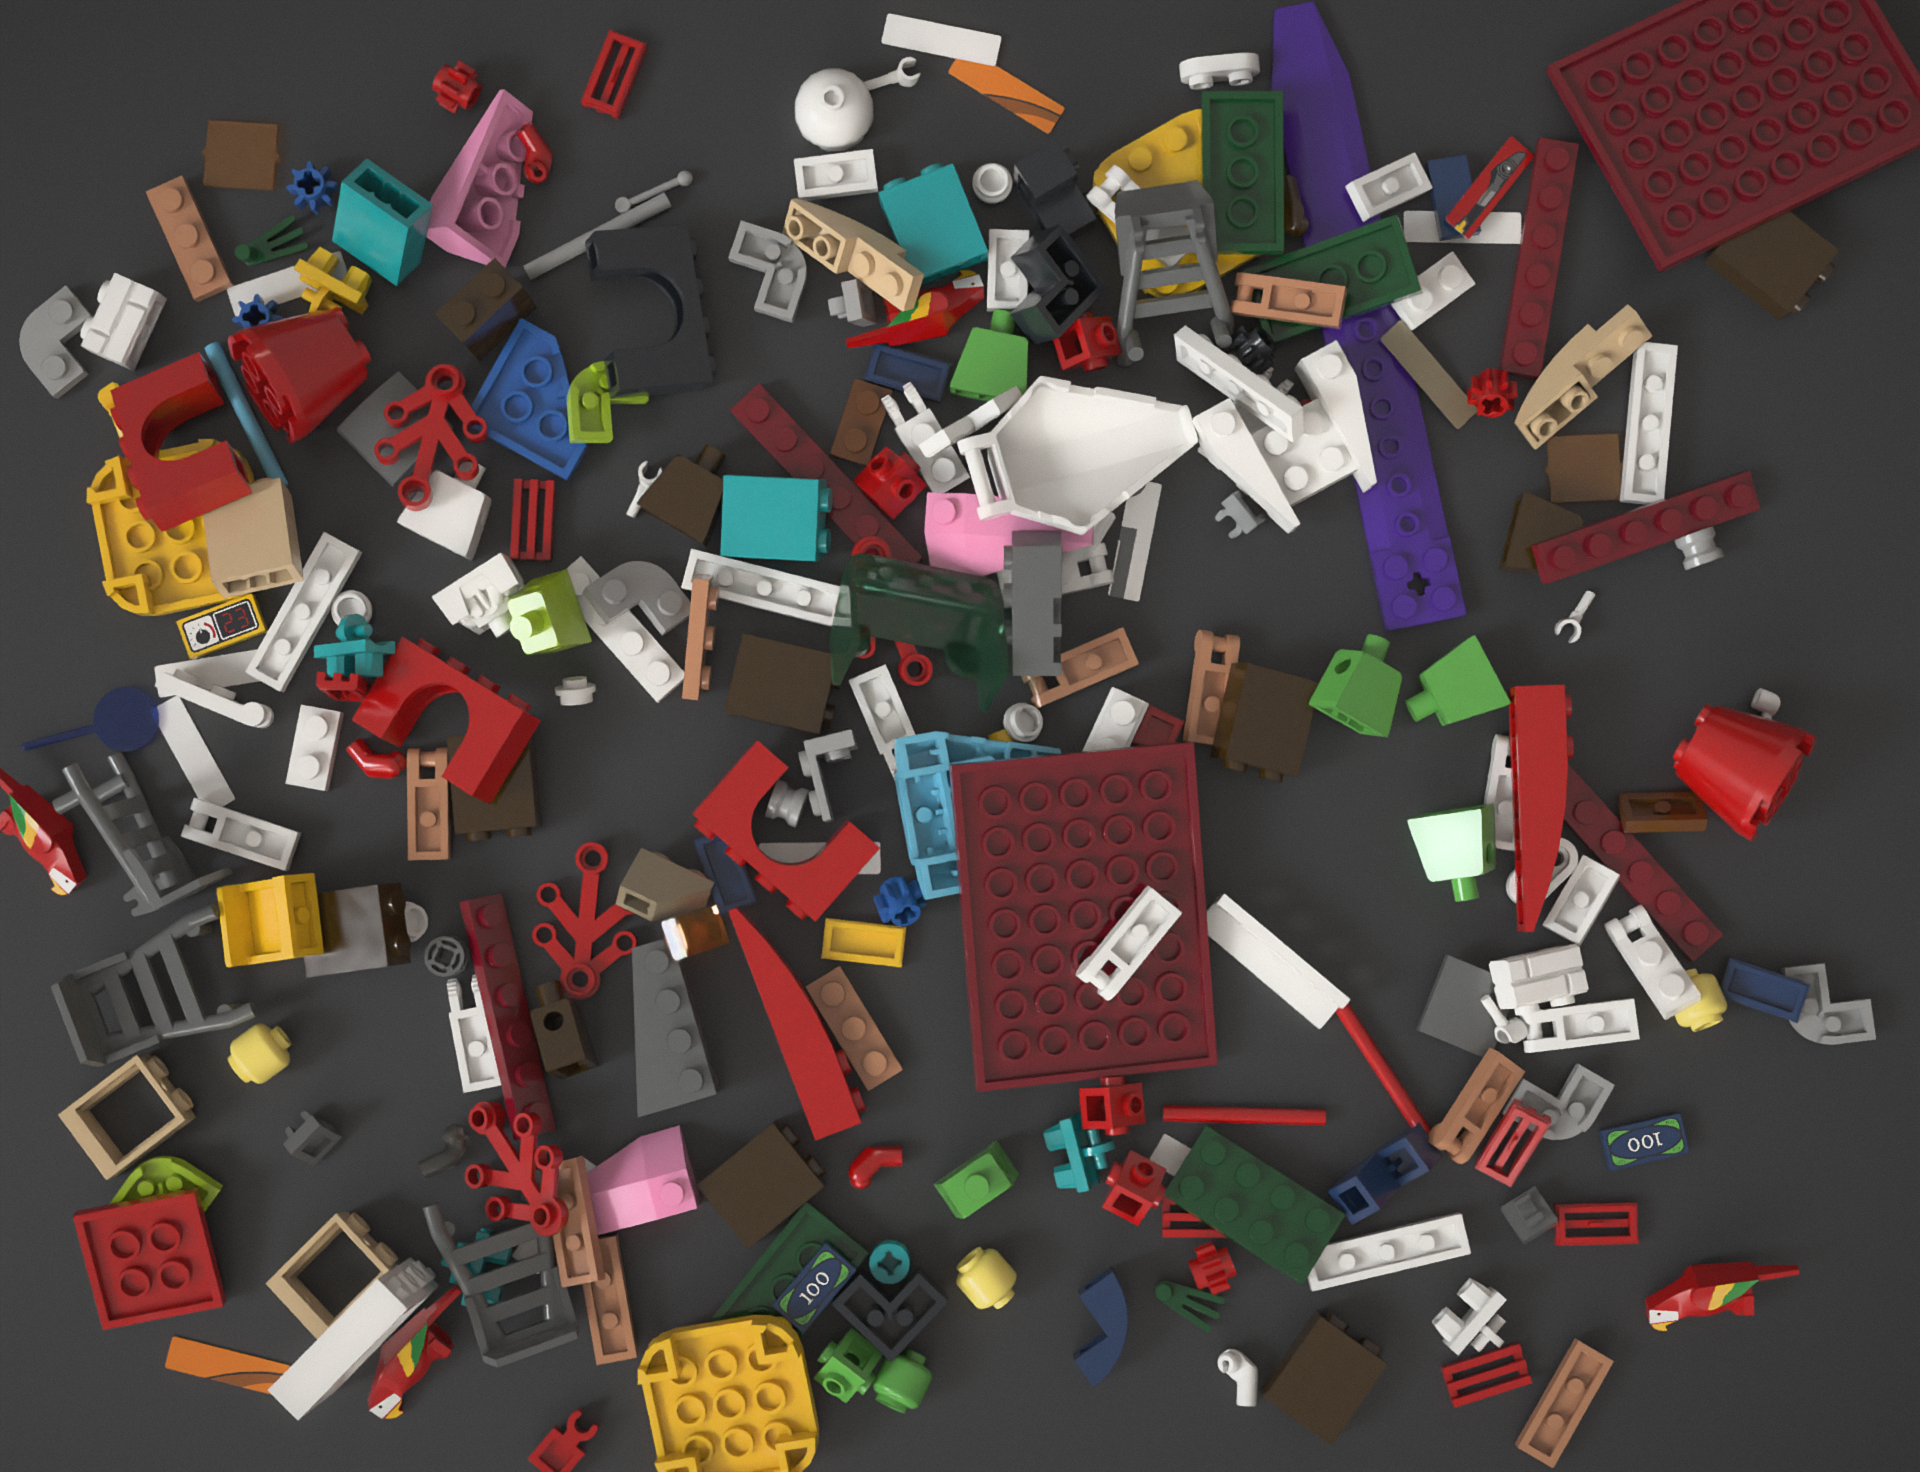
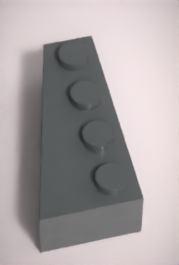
M672 936L632 948L638 1117L718 1094L721 1090L677 937Z

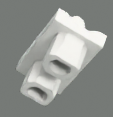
M1469 1278L1457 1293L1459 1297L1471 1306L1462 1319L1445 1307L1432 1320L1433 1325L1444 1337L1442 1341L1457 1355L1469 1343L1478 1352L1489 1341L1493 1342L1498 1348L1504 1343L1496 1333L1506 1321L1498 1314L1492 1319L1491 1317L1507 1299L1491 1286L1486 1288L1479 1282Z

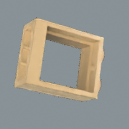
M149 1053L136 1055L58 1114L106 1180L120 1176L196 1118L191 1110L193 1107L191 1099L181 1088H174L166 1077L169 1075L167 1067L155 1055L152 1057ZM141 1071L175 1118L123 1156L90 1109Z
M348 1212L336 1213L265 1283L316 1339L376 1279L398 1266L395 1263L398 1260L397 1255L385 1243H376L368 1234L370 1231L369 1225L356 1213L351 1215ZM344 1231L381 1272L334 1318L297 1276Z

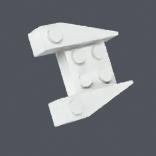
M1337 340L1302 358L1294 369L1312 402L1302 406L1304 434L1294 443L1269 425L1250 434L1231 398L1200 413L1192 420L1198 442L1208 460L1218 470L1221 469L1231 478L1244 494L1249 495L1267 512L1266 514L1288 534L1300 525L1298 518L1291 508L1292 506L1351 474L1354 475L1363 493L1377 483L1357 376Z

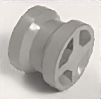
M1713 526L1674 540L1676 547L1684 553L1683 565L1685 571L1724 557L1722 549L1716 547L1714 542L1716 533Z
M778 779L765 817L785 819L787 825L796 828L805 807L809 790L805 788L797 790L790 788L786 781Z

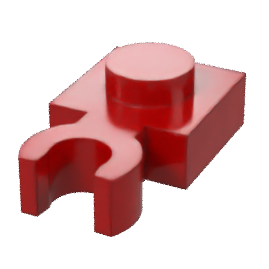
M581 1407L576 1409L568 1418L566 1432L555 1425L527 1458L541 1472H570L587 1452L578 1443L591 1439L598 1431L600 1424L596 1421L590 1429L581 1430L577 1426V1419L584 1411Z

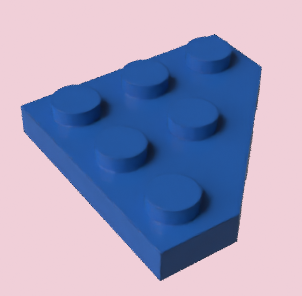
M520 318L471 405L472 410L476 416L485 420L489 430L488 438L568 482L588 449L587 443H570L567 393L571 384L558 339L554 335ZM473 425L471 427L479 433L483 429L480 425Z

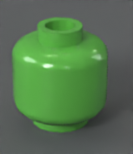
M904 1348L902 1354H899L892 1362L884 1356L876 1373L877 1376L872 1383L873 1389L878 1393L876 1400L901 1413H905L907 1408H918L932 1381V1373L924 1366L926 1358L907 1348Z

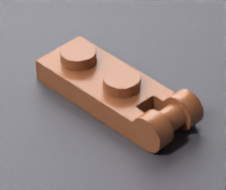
M1242 272L1236 273L1235 286L1238 287L1236 300L1231 301L1230 307L1233 315L1341 329L1348 290L1346 286ZM1253 290H1263L1261 303L1252 302Z
M1122 627L1062 653V676H1056L1059 686L1048 690L1043 676H1021L1024 684H1029L1034 696L1031 698L1033 706L1039 709L1136 667L1139 663Z
M1201 629L1196 633L1194 641L1195 658L1183 741L1213 745L1231 663H1238L1240 650L1239 636L1225 634L1224 637L1214 636L1212 631ZM1212 652L1221 653V664L1211 663Z
M421 747L408 748V860H451L450 782L441 777L449 764L448 747H437L436 751H423ZM423 767H435V779H422Z
M1489 1048L1443 1121L1431 1129L1428 1135V1142L1438 1150H1446L1448 1157L1456 1163L1463 1164L1467 1162L1525 1071L1499 1051ZM1461 1128H1464L1465 1130L1462 1135L1456 1138Z

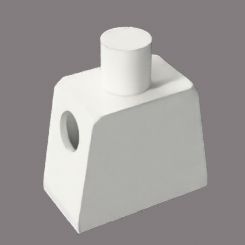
M464 462L460 465L459 470L467 472L472 469L473 463ZM479 465L478 475L469 481L461 480L456 474L452 478L435 470L429 479V484L433 491L431 504L422 511H410L406 508L400 515L397 523L472 561L476 554L492 501L486 494L476 490L486 468ZM418 491L412 501H420L424 493Z

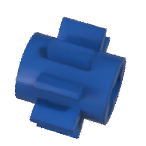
M308 161L307 168L300 171L292 169V173L295 176L294 184L286 186V189L290 194L299 195L295 199L294 204L300 210L309 204L311 210L318 215L320 207L327 204L334 207L335 204L331 199L333 191L340 190V186L335 181H327L332 175V171L327 166L318 172L314 164ZM317 181L320 186L314 187V194H309L306 190L312 189L313 182Z
M255 294L253 302L247 304L242 301L238 302L242 309L239 316L233 317L232 321L239 326L247 328L254 326L252 324L253 321L259 320L261 313L266 316V320L259 321V324L284 318L274 314L280 306L277 302L271 300L264 305L263 298L259 294Z
M902 876L886 880L880 887V895L873 897L883 923L892 920L897 926H908L914 923L920 917V908L927 906L918 881L913 880L908 883V880Z

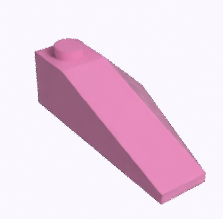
M505 89L499 90L432 195L430 203L433 204L426 235L428 239L446 252L487 265L496 258L504 268H506L519 237L521 221L516 220L518 199L524 196L525 185L520 184L526 148L516 135V131L526 123L532 122L533 111Z

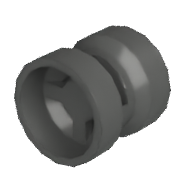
M456 936L435 938L428 944L424 954L425 965L429 971L441 977L461 974L469 966L472 957L467 942Z

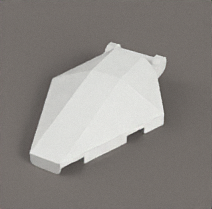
M1040 376L991 432L962 439L957 442L960 455H965L980 505L977 508L980 521L1012 514L1083 535L1197 444L1198 438L1187 405L1182 406L1156 401V397L1097 386L1091 389L1071 385V381ZM983 449H987L989 465L1001 501H995L981 454Z

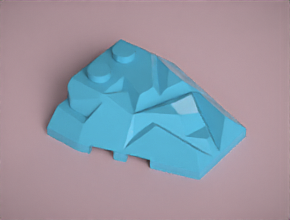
M939 731L895 739L897 771L894 773L905 839L911 865L915 866L917 880L925 900L959 893L949 764L1061 754L1059 748L988 740L981 737H967Z

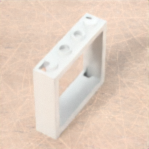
M410 1257L376 1279L268 1391L297 1420L301 1419L333 1394L438 1288L439 1285L433 1280L436 1276L430 1267L426 1268L419 1260L415 1262Z

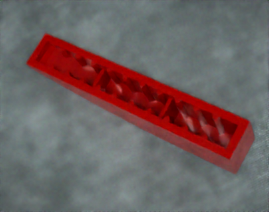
M1565 685L1514 686L1508 689V698L1511 702L1509 704L1517 932H1534L1550 886L1560 846L1566 808L1568 759H1572L1574 753L1572 735H1567L1566 718H1571L1572 700L1570 694H1565Z
M739 906L731 908L728 912L815 1141L862 1123L860 1112L865 1111L866 1106L859 1088L851 1089L846 1074L852 1072L844 1049L836 1050L834 1042L813 1001L794 971L768 937Z

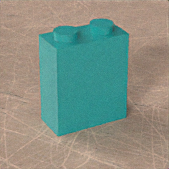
M365 159L341 183L332 241L392 284L398 286L421 263L433 204L369 159Z
M942 163L930 165L920 172L921 176L908 181L904 177L892 180L883 186V191L878 192L879 203L895 243L907 251L904 260L924 273L921 287L958 273L960 270H966L988 261V249L953 163L947 166H943Z
M724 475L720 556L799 561L824 560V553H829L831 546L830 529H825L826 512H831L833 493L831 488H827V479Z

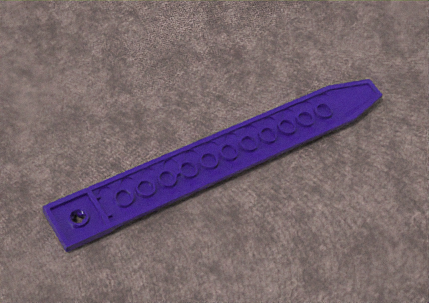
M1314 1L1277 8L1274 10L1271 91H1283V153L1288 175L1294 176L1297 180L1304 207V216L1309 220V229L1306 234L1301 236L1303 246L1307 247L1381 219L1380 215L1363 222L1345 188L1352 181L1371 172L1350 75ZM1391 304L1342 321L1341 329L1329 327L1321 329L1324 345L1327 346L1337 340L1357 376L1377 483L1363 493L1353 474L1352 476L1386 632L1467 615L1451 539L1447 531L1416 382L1381 342V337L1399 320H1402ZM1413 574H1420L1421 579H1427L1428 586L1424 588V595L1417 596L1416 590H1409L1407 587V583L1413 580Z

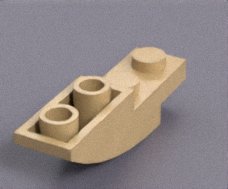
M798 198L791 199L782 234L792 239L794 244L835 274L848 271L902 312L914 309L924 273L904 260L907 252L905 249L875 230L842 214Z
M1628 304L1597 331L1589 324L1580 330L1557 353L1530 389L1514 423L1535 450L1598 397L1592 387L1652 337L1638 313Z

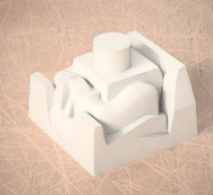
M499 553L433 595L432 598L452 625L459 622L478 635L491 628L496 638H499L510 632L512 617L508 608V599L524 586V580L513 560L505 554Z

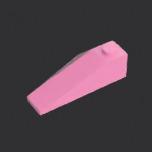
M927 492L924 533L930 568L935 576V580L974 581L984 578L986 575L1004 570V545H1012V531H1061L1062 554L1093 545L1094 526L1083 535L1012 514L980 521L977 513V508L980 505L976 494ZM994 496L996 502L1001 501L999 496Z
M680 1125L640 1136L587 1173L598 1235L697 1209L702 1203Z

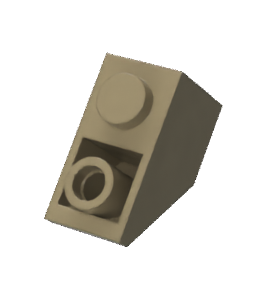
M641 848L620 885L616 905L650 921H656L706 907L715 882L707 879L700 871L686 869L671 862L662 853L650 852Z

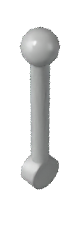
M684 170L678 174L677 178L632 198L620 197L615 202V208L620 214L631 210L632 206L676 186H688L693 180L692 174Z

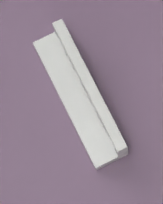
M1220 894L1206 910L1208 936L1318 1029L1324 1026L1338 1008L1343 1009L1351 1000L1226 894Z

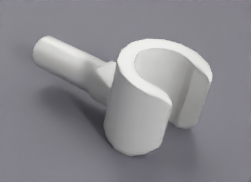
M906 57L900 61L897 70L864 83L869 91L899 83L904 87H911L918 81L920 73L907 76L902 69L914 66L916 59Z
M648 461L643 462L639 466L638 476L640 484L626 513L633 518L636 517L640 509L637 506L638 500L662 473V468H660L654 479H646L643 475L648 469Z
M1587 590L1569 618H1564L1556 624V635L1560 633L1565 624L1571 623L1574 626V634L1568 642L1573 643L1580 638L1581 627L1579 623L1595 597L1593 592Z
M1760 688L1754 695L1751 707L1761 711V717L1772 720V716L1778 711L1781 702L1776 694Z
M1489 995L1481 998L1480 1001L1497 1025L1494 1034L1499 1042L1505 1044L1509 1042L1517 1043L1527 1037V1028L1519 1018L1513 1017L1507 1021Z

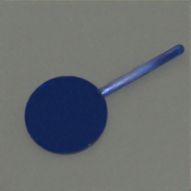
M131 687L117 688L103 696L97 704L93 725L21 744V749L27 751L96 732L100 740L112 749L126 752L135 751L147 745L155 736L159 726V712L155 702L145 692Z

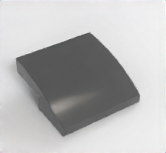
M399 371L366 398L337 428V432L392 487L414 471L421 440L401 451L400 459L395 464L389 466L383 465L377 460L374 446L380 439L391 438L426 417L431 403L412 412L409 423L403 428L396 429L387 423L384 417L386 405L392 401H401L417 391ZM395 410L391 413L390 418L400 419L404 411ZM445 418L449 427L454 431V426ZM385 447L380 455L388 457L394 452V448Z
M1445 955L1416 1030L1481 1057H1484L1489 1048L1495 1049L1498 1040L1495 1038L1494 1030L1497 1025L1480 1001L1483 996L1489 995L1498 1007L1494 991L1495 984L1492 982L1491 972ZM1498 1007L1500 1012L1507 1018L1510 1009H1500Z

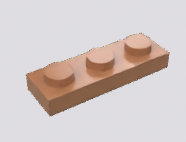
M181 175L146 191L193 299L200 302L234 286L187 180Z
M697 573L692 581L682 699L699 700L703 694V689H710L712 666L705 664L707 650H713L715 643L716 627L709 626L710 610H717L719 600V586H713L714 575Z
M841 966L805 987L868 1091L903 1070Z
M584 1157L563 1160L559 1166L557 1198L563 1200L567 1205L569 1218L566 1226L558 1234L553 1235L562 1288L606 1279Z
M618 1234L598 1238L606 1279L582 1284L596 1365L637 1358L639 1355Z
M1575 1338L1515 1445L1551 1468H1554L1614 1361Z

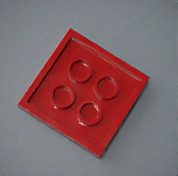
M198 1187L77 1210L73 1215L103 1330L220 1308L225 1305L227 1300Z

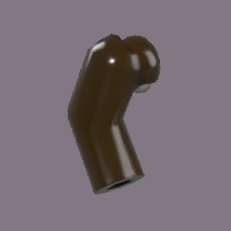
M1286 175L1284 176V232L1289 236L1301 237L1309 229V220L1304 216V207L1296 178Z

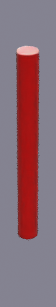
M1347 1003L1343 1009L1338 1008L1335 1011L1410 1127L1420 1123L1429 1135L1431 1131L1430 1126L1350 1004Z
M1163 1105L1162 1120L1164 1122L1325 1126L1326 1111L1325 1109Z

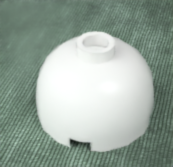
M841 68L823 69L810 75L801 85L795 100L796 123L802 136L813 144L820 146V149L826 151H845L858 145L864 139V135L868 132L869 127H871L874 120L873 99L865 83L854 73Z

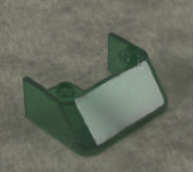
M865 553L855 554L849 559L843 572L830 632L832 685L840 686L853 658L864 655L871 644V637L944 650L945 662L953 673L964 678L977 680L979 711L987 712L1010 671L1002 593L998 585L991 579L979 575Z

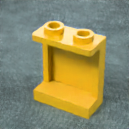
M314 873L272 877V879L217 887L224 957L227 967L324 954Z

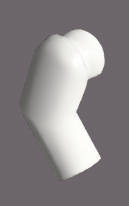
M1228 1349L1224 1351L1218 1358V1367L1222 1373L1226 1372L1237 1382L1236 1404L1240 1406H1256L1258 1387L1257 1366L1239 1350Z

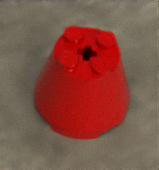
M337 306L331 310L325 308L243 328L228 337V346L232 358L235 361L242 360L241 371L246 379L243 382L246 389L271 427L276 432L283 428L288 433L285 437L289 444H293L311 433L367 379L368 369L365 364L371 361L370 354L360 340L354 342L347 330L349 328L348 321Z
M1706 704L1694 723L1698 727L1691 740L1684 738L1673 755V759L1676 760L1673 768L1676 769V775L1737 834L1754 842L1759 835L1756 831L1760 822L1766 826L1770 823L1799 777L1798 773L1803 766L1801 761L1804 755L1808 757L1812 752L1817 736L1797 726L1720 705L1712 707Z

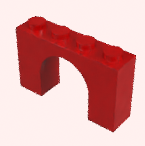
M200 352L110 390L115 407L110 408V413L116 426L123 433V436L118 438L124 455L131 461L132 466L127 468V473L134 487L139 490L140 496L135 500L141 515L146 521L152 519L158 528L164 532L252 493L244 464L227 440L180 460L166 461L159 459L161 445L175 427L193 417L225 404L217 377Z
M402 637L395 648V654H391L383 667L384 676L377 677L353 716L352 721L379 738L401 748L421 713L433 700L445 694L461 693L469 709V726L463 742L441 777L469 795L491 804L541 720L528 713L532 705L512 693H510L507 699L500 696L498 692L501 686L481 674L477 681L469 677L468 673L471 668L451 656L447 662L438 658L441 650L424 639L420 638L417 644Z
M756 740L692 812L698 819L693 825L711 841L716 835L728 845L724 852L739 866L743 867L748 862L759 872L755 879L770 893L773 894L779 889L787 896L789 900L785 906L801 920L809 916L816 922L880 848L847 819L827 843L809 859L795 863H785L774 860L763 853L755 843L752 835L751 821L753 812L761 798L789 767Z

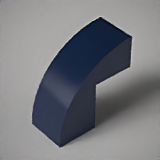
M1420 1123L1415 1124L1378 1148L1328 1190V1193L1342 1212L1346 1214L1345 1216L1351 1224L1380 1210L1402 1185L1430 1171L1441 1159L1442 1153L1428 1142L1429 1136Z
M1111 1267L1078 1290L1080 1298L1104 1331L1073 1353L1075 1363L1093 1388L1109 1374L1116 1364L1127 1335L1128 1314L1126 1301L1119 1281Z

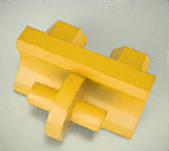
M321 247L314 252L307 262L299 259L293 268L296 272L300 273V281L318 290V292H315L307 287L302 293L301 297L311 303L309 312L325 308L331 310L336 306L342 311V306L333 302L334 299L363 315L369 306L365 296L372 282L370 275L356 266H351L342 282L332 277L340 263L339 259Z

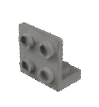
M851 729L803 741L805 751L798 752L803 774L806 777L812 776L815 787L814 791L808 792L814 816L822 815V819L826 823L834 821V816L819 759L825 757L828 764L850 759V751L858 749L854 732Z

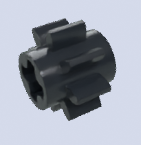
M1243 325L1231 335L1232 343L1229 346L1231 349L1226 354H1232L1237 357L1242 365L1251 372L1255 371L1257 375H1262L1274 365L1272 359L1275 356L1272 353L1277 347L1272 337L1263 328L1257 326L1255 329L1248 331Z

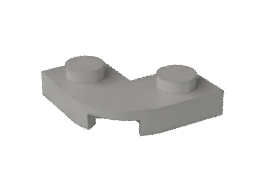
M741 220L728 257L729 261L765 273L754 306L756 312L793 323L807 281V266L803 254L793 243V240L786 235Z
M66 285L27 317L19 338L20 351L24 361L56 399H59L89 375L66 347L65 343L80 332L87 318L93 317V315L72 289Z
M631 561L621 564L586 586L582 592L606 625L634 606L639 605L663 636L687 620L690 615L691 602L674 579L661 567L649 562Z
M1825 963L1780 968L1781 974L1811 983L1799 1022L1790 1021L1793 1028L1801 1036L1810 1041L1828 1045L1876 1040L1871 999L1864 998L1830 1003Z
M1576 1064L1557 1098L1521 1078L1501 1113L1505 1115L1515 1098L1522 1102V1106L1526 1108L1531 1106L1536 1109L1537 1114L1541 1116L1546 1114L1551 1117V1124L1543 1135L1544 1138L1550 1140L1568 1139L1590 1128L1615 1085L1580 1064ZM1517 1115L1514 1121L1519 1123L1522 1117ZM1530 1123L1527 1129L1533 1132L1536 1125Z

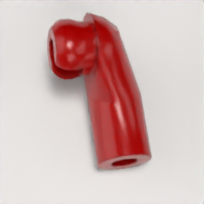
M529 122L516 131V135L526 148L524 174L530 182L542 183L548 178L550 173L552 152L534 124Z
M362 738L354 741L346 749L362 771L371 778L393 779L399 776L400 772L406 769L407 760L401 752L392 751L389 755L375 754Z
M869 1146L863 1149L852 1161L848 1169V1176L853 1187L858 1189L869 1187L871 1185V1178L880 1167L902 1166V1146Z

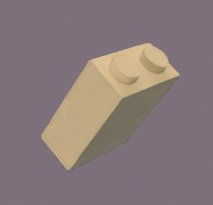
M281 478L258 479L253 484H250L251 494L203 514L211 582L224 599L304 581L292 495Z

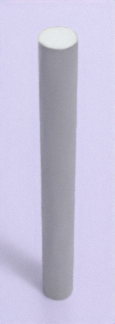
M663 192L527 263L523 267L530 280L586 252L585 241L594 231L629 229L672 206Z

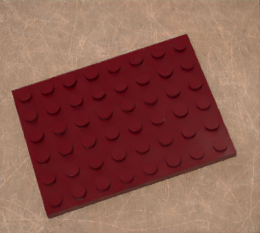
M1683 0L1548 65L1546 70L1552 84L1660 273L1920 148V74L1875 0Z
M1185 741L949 764L975 1089L978 1092L1218 1065L1194 742ZM1148 885L1182 912V914L1119 992L1111 1000L1107 1001L1097 993L1098 988L1091 982L1085 983L1078 978L1076 971L1083 961L1092 955ZM1108 960L1101 970L1107 975H1111L1117 966Z

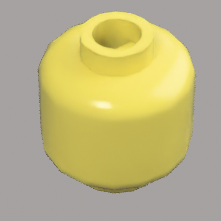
M1696 968L1685 971L1700 992L1701 1001L1674 1015L1678 1024L1682 1027H1691L1693 1032H1697L1723 1021L1721 1015L1727 1009V1002L1716 977L1710 973L1698 974Z
M258 1023L232 1041L230 1045L231 1055L228 1057V1062L239 1078L245 1083L253 1081L257 1084H262L289 1065L290 1055L287 1048L292 1044L280 1027L276 1026L271 1029L263 1023Z
M981 1247L972 1250L956 1267L959 1271L956 1278L957 1286L979 1309L989 1308L992 1305L999 1309L1007 1304L1015 1294L1012 1287L1016 1282L1017 1274L999 1252L993 1248L983 1250Z

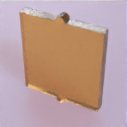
M208 120L206 148L202 150V155L205 157L203 185L205 187L274 191L276 163L281 160V157L277 154L278 124Z
M1618 434L1552 436L1547 440L1548 466L1544 471L1546 474H1549L1551 503L1620 500V471L1623 469V463L1619 459Z

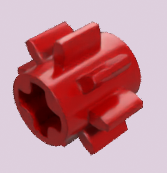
M460 60L455 68L448 64L443 65L436 74L432 84V90L438 93L436 101L439 102V105L454 114L457 113L460 106L470 110L477 102L482 91V84L476 81L479 76L475 72L476 69Z
M1486 368L1478 377H1471V388L1467 390V403L1469 405L1477 404L1478 416L1498 418L1507 410L1513 411L1514 398L1518 396V384L1515 381H1508L1507 370L1501 371L1499 369Z
M1211 1241L1195 1247L1194 1250L1197 1258L1189 1260L1188 1264L1198 1290L1209 1287L1213 1296L1231 1289L1227 1279L1237 1276L1226 1246L1216 1250L1214 1243Z

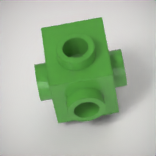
M851 1328L838 1344L831 1340L821 1352L817 1361L822 1366L813 1379L824 1386L828 1393L847 1403L856 1391L863 1395L873 1383L877 1374L872 1370L883 1354L872 1343Z

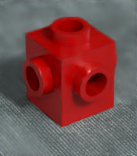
M1092 312L1083 313L1059 338L1053 339L1062 371L1084 368L1086 374L1094 373L1109 366L1107 360L1122 354L1111 317H1093Z
M887 446L878 455L874 456L868 465L853 479V482L872 503L893 520L927 486L917 475V472L921 469L920 466L906 452L898 456Z
M1123 1075L1100 1078L1101 1085L1079 1088L1082 1129H1105V1135H1121L1130 1133L1129 1126L1145 1123L1142 1082L1125 1083Z
M1130 1150L1122 1164L1115 1161L1107 1174L1104 1183L1110 1185L1102 1208L1139 1226L1150 1207L1156 1209L1165 1194L1166 1187L1161 1185L1166 1168Z

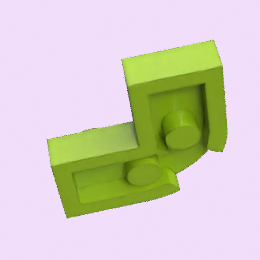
M604 361L591 364L590 367L581 371L574 378L568 389L567 413L570 443H610L613 440L610 404H646L649 401V396L610 399Z
M158 1156L138 1165L110 1204L198 1187L205 1212L223 1185L185 1160L172 1156Z

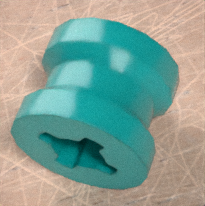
M888 1239L881 1241L874 1247L870 1256L869 1267L876 1280L884 1284H894L906 1277L911 1257L903 1243Z

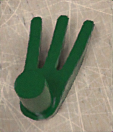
M290 215L272 229L255 238L248 245H238L235 249V255L245 264L255 265L292 255L307 249L309 245L304 242L274 252L272 251L304 233V229L299 227L280 238L268 242L296 220L294 215Z
M1161 1281L1155 1287V1295L1158 1300L1207 1333H1210L1212 1328L1183 1308L1182 1305L1185 1304L1216 1320L1220 1318L1218 1312L1187 1298V1295L1223 1304L1225 1299L1221 1296H1212L1211 1293L1170 1281Z

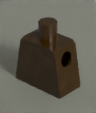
M705 444L695 463L678 454L640 497L637 506L642 511L707 547L722 510L723 479L716 476V473L725 460L726 455L708 444Z
M1523 492L1515 500L1498 571L1539 575L1531 545L1581 528L1584 518L1533 494Z
M558 980L537 986L536 992L541 1007L531 1010L530 1015L546 1072L562 1080L600 1067L579 1005L570 998L564 999ZM563 1019L562 1026L556 1030V1024L559 1020Z

